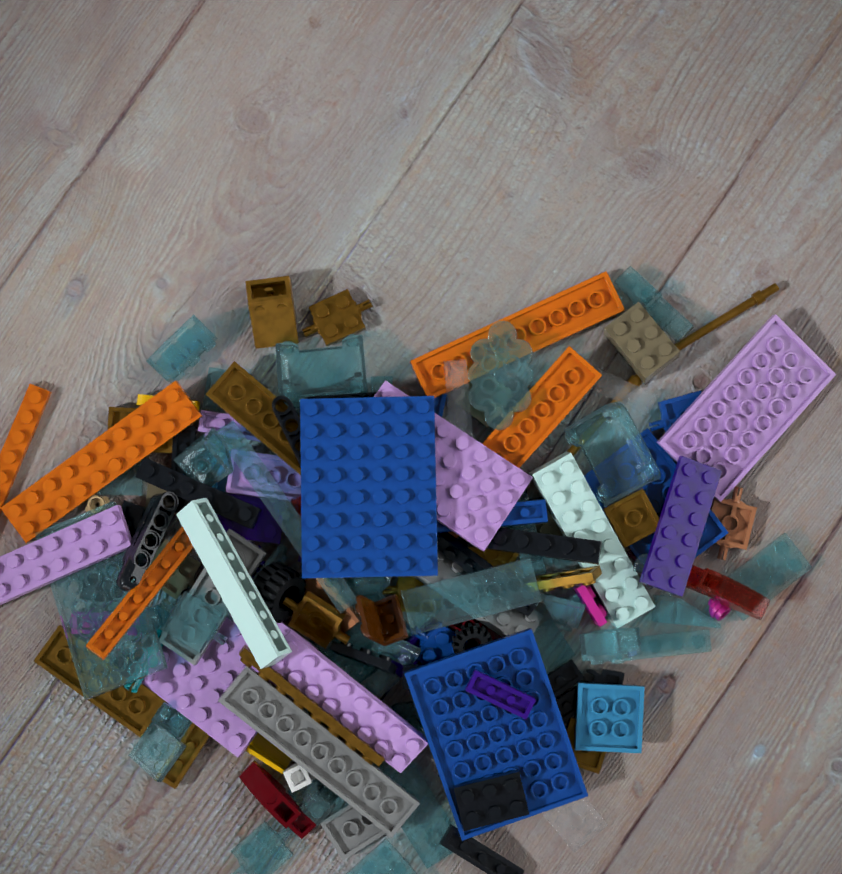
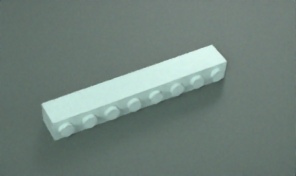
M208 499L192 500L176 514L181 526L189 537L191 544L200 557L202 564L211 577L213 584L217 588L260 669L275 665L292 652Z

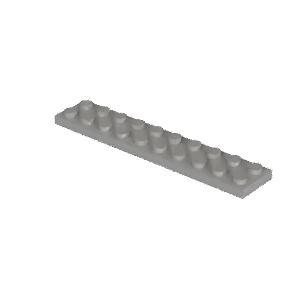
M245 666L218 699L222 705L391 838L420 804L419 800L375 765H370L356 750H351L341 738L332 735L322 723L319 724L311 718L307 711L297 707L292 702L293 700L288 696L282 695L269 681L263 680L254 669Z

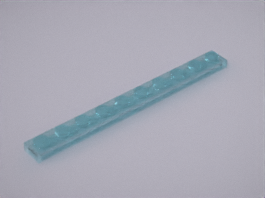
M231 421L215 432V434L302 558L300 515L236 423ZM316 578L340 614L357 603L355 594L344 578Z

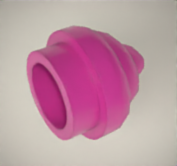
M710 598L708 601L710 616L718 621L722 620L731 610L728 606L729 603L724 599Z

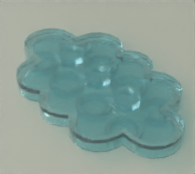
M497 321L490 327L488 339H480L471 347L470 354L474 364L468 370V379L473 386L469 391L468 397L472 407L478 411L485 412V421L491 428L505 430L513 422L514 412H522L531 404L532 397L528 387L534 380V372L529 366L533 359V349L525 340L517 339V331L510 322Z

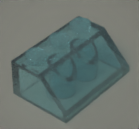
M193 315L146 362L169 383L175 380L179 381L185 375L184 371L189 366L192 368L200 361L201 358L199 356L204 351L209 352L216 345L215 341L218 338Z

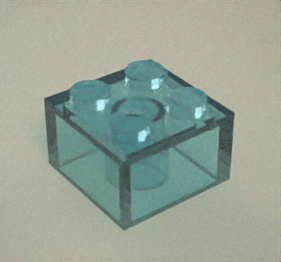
M639 627L599 629L579 634L582 661H591V665L604 664V662L611 661V664L624 663V661L634 660V656L642 654Z

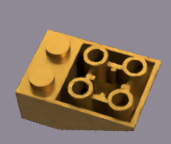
M282 276L245 281L255 348L299 344L290 277Z

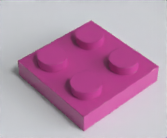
M582 583L576 584L573 589L595 625L601 627L606 624L605 617L608 615L601 604L595 603L593 598L596 595L589 585L583 586Z

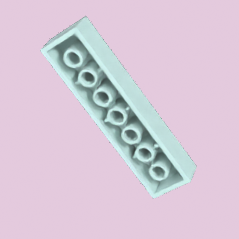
M566 451L529 472L542 499L546 500V506L563 536L602 542L599 561L602 574L590 586L605 609L611 624L618 629L653 609L655 605L643 583L639 582L640 577L572 453ZM578 562L580 568L599 566L597 564Z

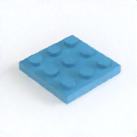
M577 682L574 749L642 754L645 686Z

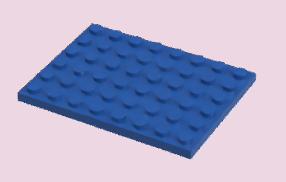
M434 396L300 399L302 579L438 576Z
M531 628L404 672L462 841L588 797ZM477 669L535 697L536 701L527 719L521 718L467 692L465 688L474 670ZM518 769L529 815L464 831L453 786Z

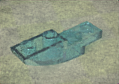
M631 266L615 280V283L634 304L640 302L659 327L667 332L677 343L694 328V325L662 297V294Z

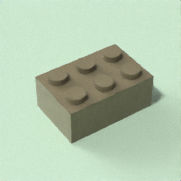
M637 302L604 328L606 338L644 384L679 358V349L640 302Z

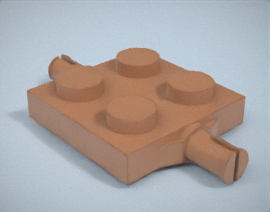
M735 486L732 499H723L722 502H718L713 498L710 509L729 532L716 542L720 546L717 559L726 561L728 548L736 547L747 550L757 507L746 505L740 501L744 488Z

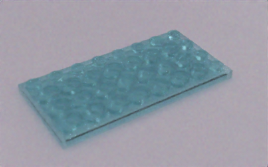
M113 501L37 532L35 533L36 539L39 540L117 504ZM126 550L50 583L85 700L168 668L149 606L146 607L105 660H102L86 648L89 640L129 592L119 589L116 585L117 576L123 566V556Z

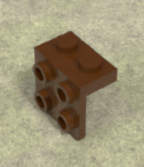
M361 594L356 596L357 603L355 608L361 617L362 624L360 628L365 637L383 646H388L408 638L397 595L393 594L376 602Z

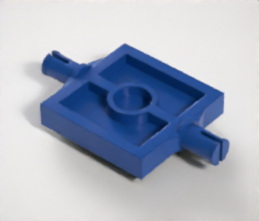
M701 391L658 402L661 420L649 422V427L658 425L650 428V430L655 431L664 428L666 432L701 394Z
M438 620L434 627L426 633L417 626L414 627V630L412 629L411 634L420 639L419 646L412 653V656L422 664H428L455 654L452 647L453 635L456 636L455 631ZM467 640L464 648L468 650L474 648V645Z

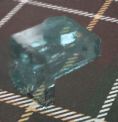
M163 702L151 720L155 725L170 730L179 738L191 723L188 718L165 702Z

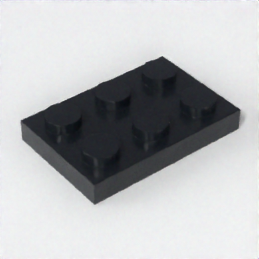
M518 769L453 786L464 831L529 815Z

